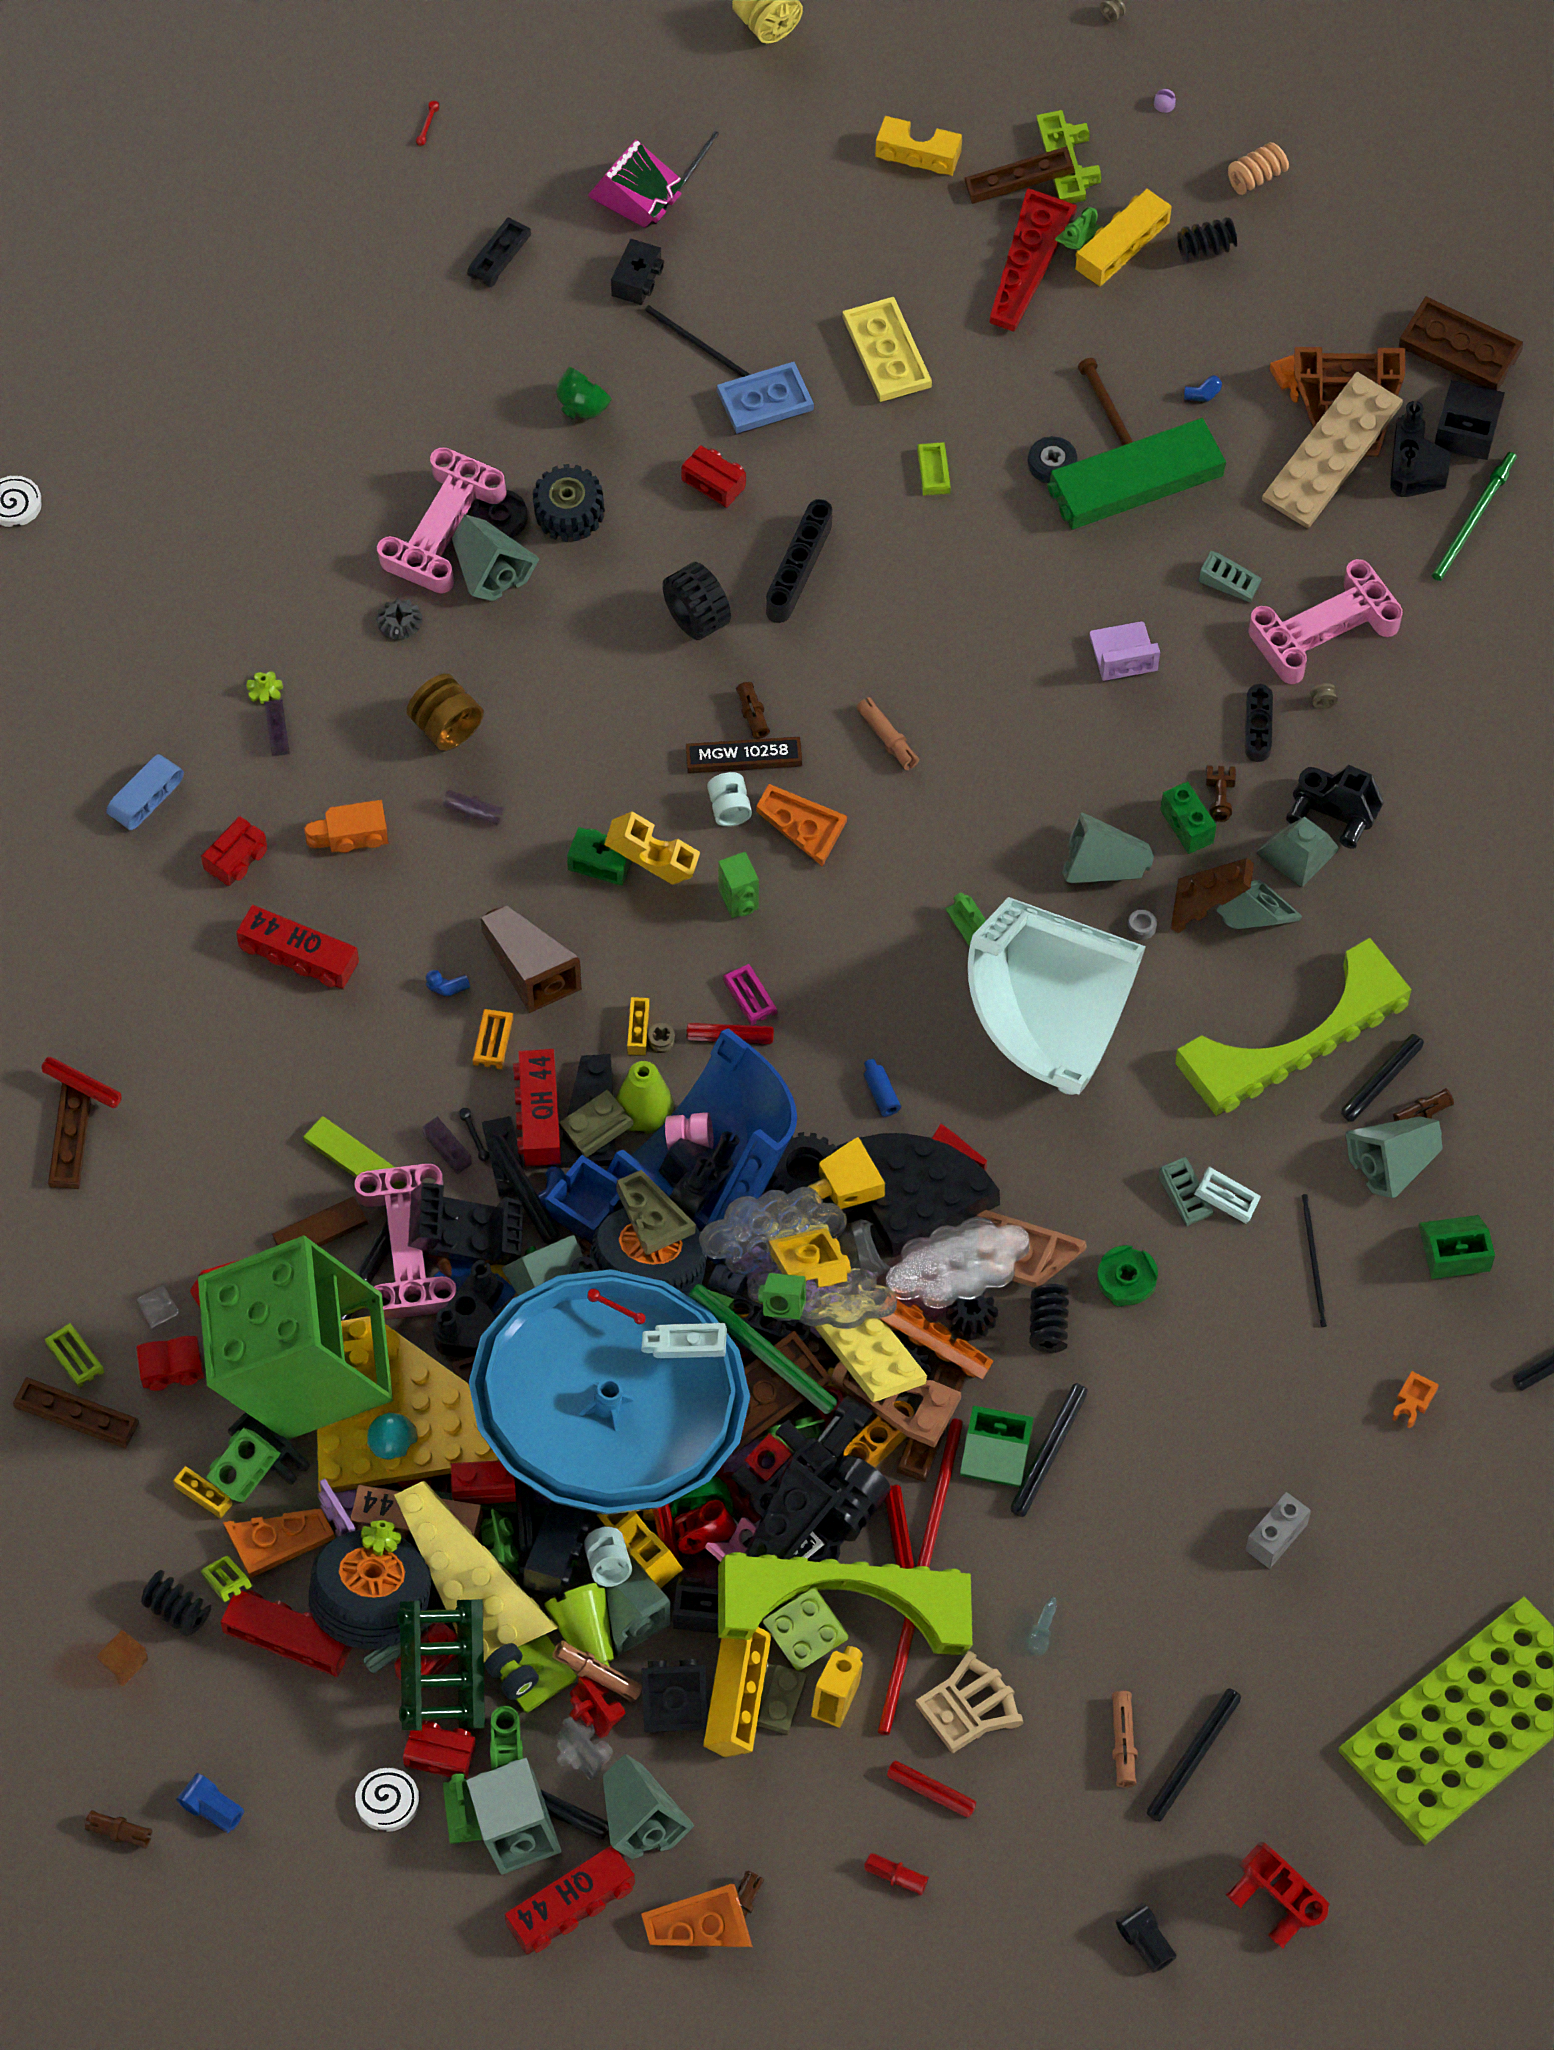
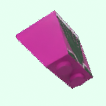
M635 139L588 196L646 228L651 221L657 224L667 212L663 207L667 203L672 206L682 193L678 190L685 182Z

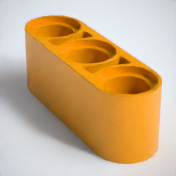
M896 1401L893 1403L894 1407L905 1416H914L913 1408L907 1402ZM877 1416L848 1444L843 1456L860 1457L875 1468L908 1436L904 1435L880 1416ZM874 1437H882L886 1441H884L883 1443H875L871 1439Z

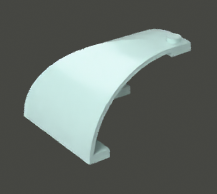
M1008 897L972 935L968 956V982L976 1013L991 1040L1014 1064L1035 1078L1058 1087V1090L1065 1094L1079 1095L1093 1076L1111 1040L1132 988L1146 946Z

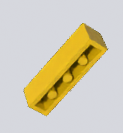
M1146 189L1140 195H1135L1122 212L1118 211L1107 226L1099 228L1094 237L1080 250H1077L1075 269L1101 287L1170 223L1172 206L1149 189Z
M757 1627L750 1640L721 1638L703 1747L725 1758L753 1752L772 1635L760 1627Z

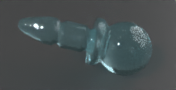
M1051 1597L1045 1604L1043 1613H1041L1038 1621V1626L1032 1624V1632L1024 1640L1025 1649L1031 1655H1043L1049 1648L1048 1637L1053 1632L1049 1631L1048 1628L1053 1620L1052 1616L1056 1612L1055 1597Z

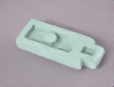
M725 1323L657 1325L655 1331H644L642 1333L641 1351L653 1353V1356L656 1358L722 1357L726 1353L727 1328Z

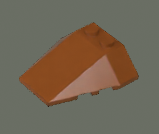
M1294 347V376L1312 428L1316 426L1356 372L1398 396L1405 377V348H1377L1375 354L1322 353V347ZM1389 423L1363 457H1378Z

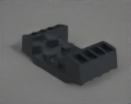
M421 1183L411 1191L409 1247L427 1251L434 1256L475 1263L476 1261L484 1260L485 1265L487 1263L490 1265H508L521 1258L522 1201L504 1197L495 1207L443 1197L444 1185L434 1183Z

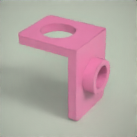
M741 1518L729 1543H707L705 1548L720 1562L729 1553H745L747 1547L741 1541L742 1533L744 1530L749 1529L754 1535L757 1526L748 1518Z

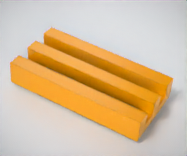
M484 1009L473 1056V1065L479 1066V1063H482L485 1067L495 1065L496 1069L503 1068L513 1022V1013ZM494 1017L487 1054L482 1056L489 1018ZM501 1019H505L498 1055L495 1058L493 1054Z

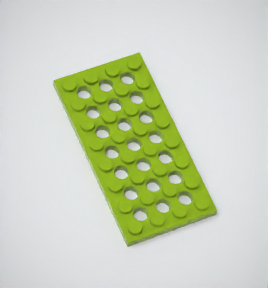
M1523 1596L1339 1747L1338 1752L1424 1845L1554 1738V1627ZM1518 1633L1526 1634L1530 1638L1531 1643L1527 1646H1520L1515 1642L1514 1635ZM1501 1652L1506 1655L1508 1662L1504 1665H1498L1492 1661L1491 1654ZM1539 1656H1546L1552 1661L1553 1666L1549 1669H1542L1536 1664L1535 1659ZM1479 1671L1484 1675L1485 1681L1475 1684L1469 1680L1468 1673ZM1516 1675H1524L1528 1678L1530 1685L1526 1688L1517 1687L1512 1678ZM1451 1689L1456 1690L1461 1694L1462 1700L1452 1703L1446 1699L1445 1692ZM1501 1694L1505 1697L1507 1704L1503 1707L1494 1706L1490 1701V1696ZM1537 1698H1545L1549 1700L1552 1708L1548 1711H1541L1535 1706L1534 1701ZM1428 1708L1433 1709L1438 1713L1439 1719L1429 1722L1423 1718L1422 1711ZM1469 1713H1478L1483 1717L1484 1723L1480 1726L1471 1725L1467 1721L1466 1716ZM1514 1717H1523L1527 1720L1529 1727L1525 1730H1518L1512 1725L1511 1720ZM1404 1727L1410 1728L1415 1732L1416 1738L1411 1741H1405L1399 1736L1398 1731ZM1446 1732H1455L1459 1735L1461 1742L1457 1745H1450L1444 1740L1443 1735ZM1491 1736H1500L1504 1739L1506 1746L1502 1749H1495L1489 1744L1488 1739ZM1378 1747H1387L1391 1750L1393 1756L1388 1760H1382L1376 1756L1375 1750ZM1423 1751H1432L1437 1756L1438 1761L1434 1764H1426L1421 1760L1420 1754ZM1469 1755H1476L1482 1760L1483 1765L1479 1768H1471L1467 1765L1465 1758ZM1400 1770H1408L1413 1774L1414 1781L1408 1784L1402 1783L1397 1778V1773ZM1446 1774H1453L1458 1778L1459 1785L1454 1788L1447 1787L1443 1783L1442 1777ZM1423 1793L1431 1794L1434 1796L1436 1804L1432 1807H1425L1420 1803L1418 1797Z

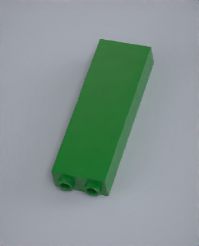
M1202 417L1052 470L1047 488L1051 498H1056L1059 504L1061 518L1064 522L1067 521L1071 529L1074 530L1220 478L1224 474L1226 460Z

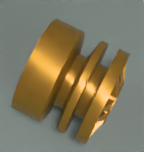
M443 673L426 681L414 693L407 706V715L422 731H425L427 737L440 750L448 751L456 748L474 734L481 724L484 710L469 694L465 693L463 687L450 674Z

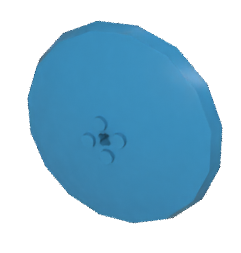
M612 1269L559 1275L513 1298L481 1335L469 1379L478 1430L506 1470L512 1476L556 1504L605 1515L657 1509L709 1482L740 1443L750 1393L740 1350L728 1334L726 1336V1353L722 1357L656 1358L653 1356V1353L642 1352V1333L644 1331H655L657 1325L719 1322L708 1308L665 1281ZM590 1289H597L601 1296L635 1313H643L646 1317L645 1322L640 1325L636 1324L633 1318L599 1301L590 1302L587 1298L588 1291Z

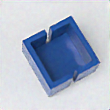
M581 1155L565 1174L566 1181L561 1179L545 1198L546 1211L552 1219L592 1244L594 1232L600 1222L610 1214L624 1208L616 1190L617 1180L619 1179Z

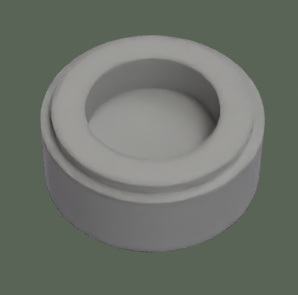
M1136 910L1130 914L1127 930L1133 938L1146 940L1151 938L1156 931L1157 920L1150 911Z

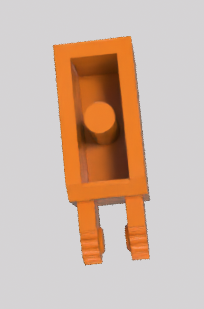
M382 800L330 807L325 813L326 819L308 822L306 827H304L307 846L309 848L312 847V849L330 847L331 852L339 851L344 853L353 849L364 847L377 848L381 845L389 844Z

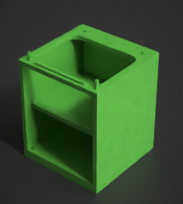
M306 1236L298 1237L198 1276L207 1386L278 1435L290 1440L393 1401L382 1293ZM363 1308H367L370 1311L377 1384L345 1362L341 1317Z

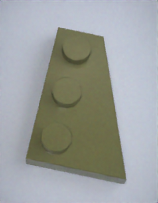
M642 1170L617 1180V1193L645 1255H649L695 1234L696 1224Z

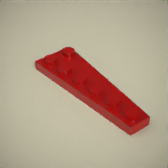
M1030 188L1027 189L1011 248L1008 252L1007 262L1001 276L1000 286L998 287L990 314V324L1015 332L1060 245V242L1055 241V238L1072 222L1077 212V205Z

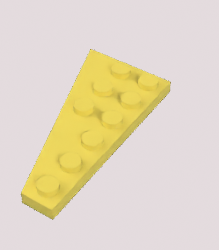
M425 1481L394 1495L425 1563L430 1568L431 1578L445 1609L455 1610L457 1600L483 1599L484 1662L495 1650L505 1644L514 1643L518 1647L559 1628L552 1619L550 1620L539 1608L540 1606L521 1589L517 1581L488 1549L478 1542L467 1526L463 1525L456 1518L445 1502ZM452 1622L454 1629L457 1633V1624L455 1622Z

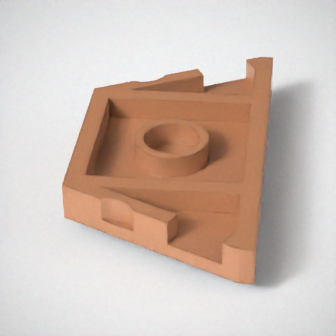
M988 1210L977 1214L982 1272L1033 1288L1043 1285L1084 1252L1087 1247L1085 1240Z

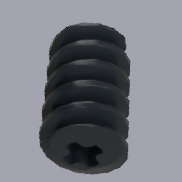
M1225 217L1222 222L1217 219L1214 220L1212 225L1209 222H1204L1201 227L1198 224H1194L1191 229L1187 226L1182 227L1181 232H1177V242L1181 256L1187 262L1189 253H1192L1196 260L1199 258V251L1201 250L1205 257H1209L1210 248L1213 249L1215 255H1219L1220 246H1223L1225 252L1228 253L1230 251V244L1233 243L1234 247H1237V234L1233 221L1229 217Z
M1045 1284L1031 1291L1032 1302L1030 1310L1032 1313L1030 1314L1031 1324L1029 1332L1031 1335L1029 1343L1036 1350L1046 1353H1057L1067 1348L1068 1344L1062 1342L1068 1338V1333L1064 1331L1068 1328V1321L1065 1320L1069 1312L1065 1308L1069 1305V1300L1065 1297L1069 1294L1067 1286Z
M157 1571L143 1590L142 1605L146 1608L151 1607V1611L155 1615L161 1614L162 1620L170 1622L173 1628H180L181 1634L184 1636L192 1635L207 1620L211 1611V1605L202 1610V1598H198L192 1603L191 1600L194 1592L188 1591L182 1596L184 1585L178 1584L173 1589L174 1578L169 1577L163 1582L162 1579L165 1571Z

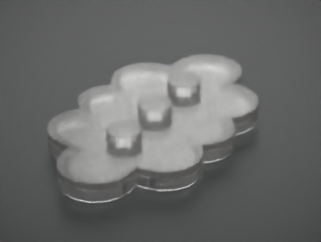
M810 1187L795 1189L788 1195L781 1190H771L763 1194L759 1199L752 1196H743L735 1199L727 1207L724 1219L711 1222L704 1227L700 1233L699 1243L703 1252L708 1257L713 1259L724 1258V1262L729 1270L735 1274H747L753 1272L758 1267L767 1272H774L780 1269L769 1252L770 1240L827 1228L832 1238H837L845 1230L847 1219L838 1205L823 1203L816 1190Z
M985 1217L969 1218L963 1221L959 1227L941 1226L931 1234L930 1238H914L903 1246L901 1251L902 1262L893 1266L887 1272L886 1284L888 1292L893 1297L902 1300L920 1297L924 1304L934 1308L947 1307L957 1297L963 1299L977 1298L985 1291L986 1287H1001L1008 1284L1014 1278V1262L1022 1259L1029 1252V1235L1024 1228L1018 1225H1005L996 1228L994 1223Z
M863 1268L851 1269V1272L847 1273L846 1282L837 1283L833 1286L818 1288L813 1279L807 1280L806 1303L799 1321L808 1326H820L829 1323L833 1327L840 1329L855 1328L861 1325L866 1320V1317L883 1318L893 1314L897 1309V1295L892 1289L877 1285L875 1274ZM780 1269L778 1272L761 1271L752 1275L747 1282V1294L749 1297L759 1302L760 1285H765L769 1273L782 1274ZM772 1317L774 1319L781 1321L795 1320L789 1318Z

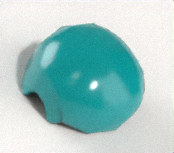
M391 1412L377 1417L369 1426L367 1433V1444L375 1456L386 1460L405 1456L409 1446L417 1442L416 1426L407 1417Z

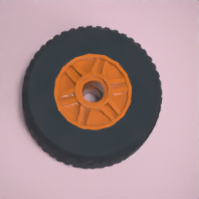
M622 1208L607 1216L597 1226L593 1235L590 1258L597 1263L600 1271L612 1269L665 1281L689 1296V1293L697 1284H703L707 1260V1245L700 1230L696 1227L695 1234L649 1255H645L625 1208Z
M362 1530L348 1532L331 1540L315 1557L309 1585L308 1600L310 1612L315 1622L325 1633L347 1646L360 1649H381L400 1643V1626L397 1621L400 1601H420V1611L428 1609L431 1588L430 1568L425 1563L418 1549L402 1537L395 1551L388 1552L384 1548L383 1555L377 1556L373 1554V1547L366 1549L362 1545Z

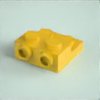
M827 1228L769 1241V1252L782 1274L805 1276V1281L813 1279L818 1288L846 1282L847 1273L851 1272L847 1255H842L837 1238H832Z

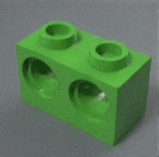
M746 851L718 861V890L731 918L747 916L759 909V879Z
M246 1428L237 1431L228 1442L229 1447L223 1455L218 1456L212 1462L209 1468L210 1472L206 1476L209 1481L232 1500L242 1503L249 1497L281 1454L256 1432ZM254 1444L255 1453L248 1459L246 1450L249 1445ZM235 1469L236 1478L229 1484L227 1480L230 1470Z

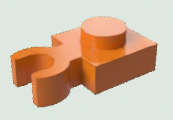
M1293 354L1270 363L1269 370L1281 390L1290 388V398L1296 403L1298 402V391L1300 390L1294 376Z
M1411 1371L1398 1394L1397 1400L1402 1402V1404L1395 1407L1392 1420L1396 1421L1400 1414H1407L1409 1416L1407 1427H1413L1417 1418V1411L1425 1414L1438 1390L1439 1384Z

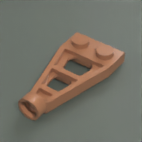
M841 1361L836 1365L832 1374V1384L843 1388L845 1392L904 1435L934 1448L961 1400V1392L935 1381L926 1380V1384L904 1391L919 1394L923 1398L915 1415L908 1417L898 1411L893 1405L899 1394L890 1396L883 1402L876 1401L873 1403L855 1379L849 1382L853 1376Z

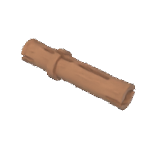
M871 697L861 700L856 709L884 742L887 752L893 754L905 770H909V766L911 769L918 764L919 758L905 742L907 739L904 735L894 729Z
M564 1640L555 1647L553 1659L574 1669L575 1674L580 1677L586 1676L602 1686L628 1699L630 1702H634V1699L636 1700L642 1690L641 1683L601 1663L594 1658V1654L588 1651L582 1652Z
M1116 1691L1112 1693L1115 1740L1112 1758L1116 1760V1785L1122 1788L1136 1785L1135 1759L1138 1757V1752L1134 1748L1132 1693L1129 1691ZM1121 1714H1124L1125 1733H1122ZM1123 1745H1126V1765L1124 1764Z

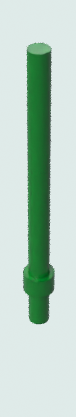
M1508 452L1501 464L1492 471L1490 482L1432 573V577L1435 580L1441 581L1496 491L1507 481L1510 476L1509 470L1517 459L1516 454L1513 452Z

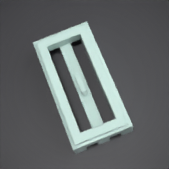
M1211 1167L1205 1170L1204 1177L1194 1195L1245 1224L1250 1221L1261 1198L1257 1193ZM1211 1179L1219 1183L1220 1185L1247 1199L1251 1203H1246L1245 1201L1236 1197L1235 1194H1233L1232 1192L1218 1187L1217 1185L1211 1183L1209 1180Z

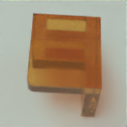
M121 1630L97 1655L98 1661L115 1674L117 1682L121 1686H124L148 1661L146 1649L124 1630Z

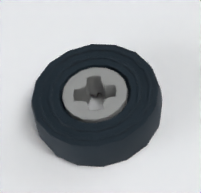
M1055 436L1044 437L1036 441L1030 448L1028 455L1030 472L1043 483L1050 482L1052 470L1078 462L1074 446L1069 441ZM1049 456L1057 459V462L1053 463L1052 460H1048Z

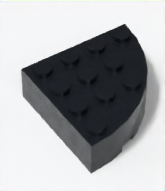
M881 1133L859 1138L885 1182V1196L865 1202L863 1206L885 1241L893 1258L977 1217V1214L985 1210L989 1211L1000 1205V1190L987 1172L969 1156L948 1144L929 1137L907 1133ZM850 1141L836 1146L837 1150L846 1145L847 1143H849Z

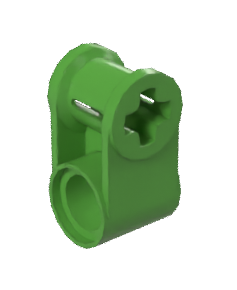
M510 1706L498 1707L491 1715V1770L505 1766L511 1761L523 1759L519 1715ZM504 1719L511 1720L514 1723L510 1729L506 1730L500 1729L497 1725Z

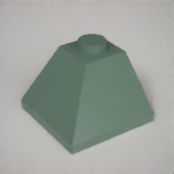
M1262 880L1252 881L1249 890L1223 906L1220 904L1216 910L1223 916L1222 920L1224 923L1234 929L1277 925L1299 921L1302 918L1301 914Z

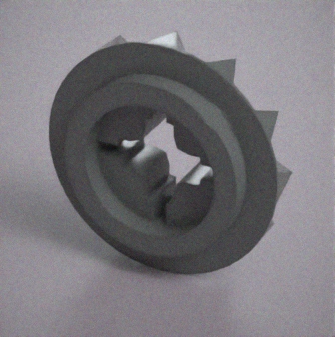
M397 598L391 603L386 601L385 606L378 610L377 625L380 631L387 637L405 639L414 635L421 627L422 614L418 605L412 604L409 599L407 601H400ZM397 612L402 613L403 616L401 625L398 624L396 619Z

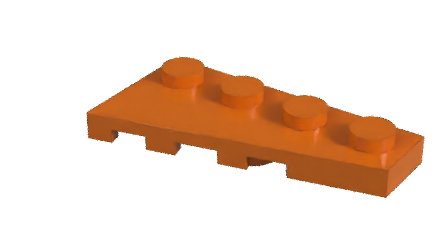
M895 1290L892 1291L877 1316L879 1319L883 1320L891 1330H900L908 1335L909 1340L918 1346L925 1345L932 1349L941 1360L946 1362L952 1361L961 1366V1370L968 1376L979 1377L983 1380L993 1363L991 1358L962 1338H957L956 1341L952 1339V1334L947 1327L940 1322H928L923 1316V1310L916 1305H912L911 1308L907 1307L899 1301L902 1295Z

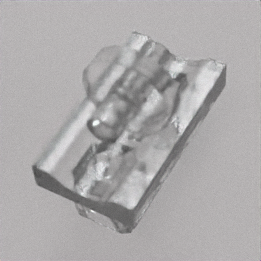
M570 1716L563 1720V1728L556 1735L559 1741L556 1746L561 1751L556 1760L561 1766L571 1763L575 1769L581 1768L589 1780L598 1776L601 1767L610 1760L613 1750L604 1741L593 1745L589 1738L595 1732L594 1726H586L582 1719L574 1721Z

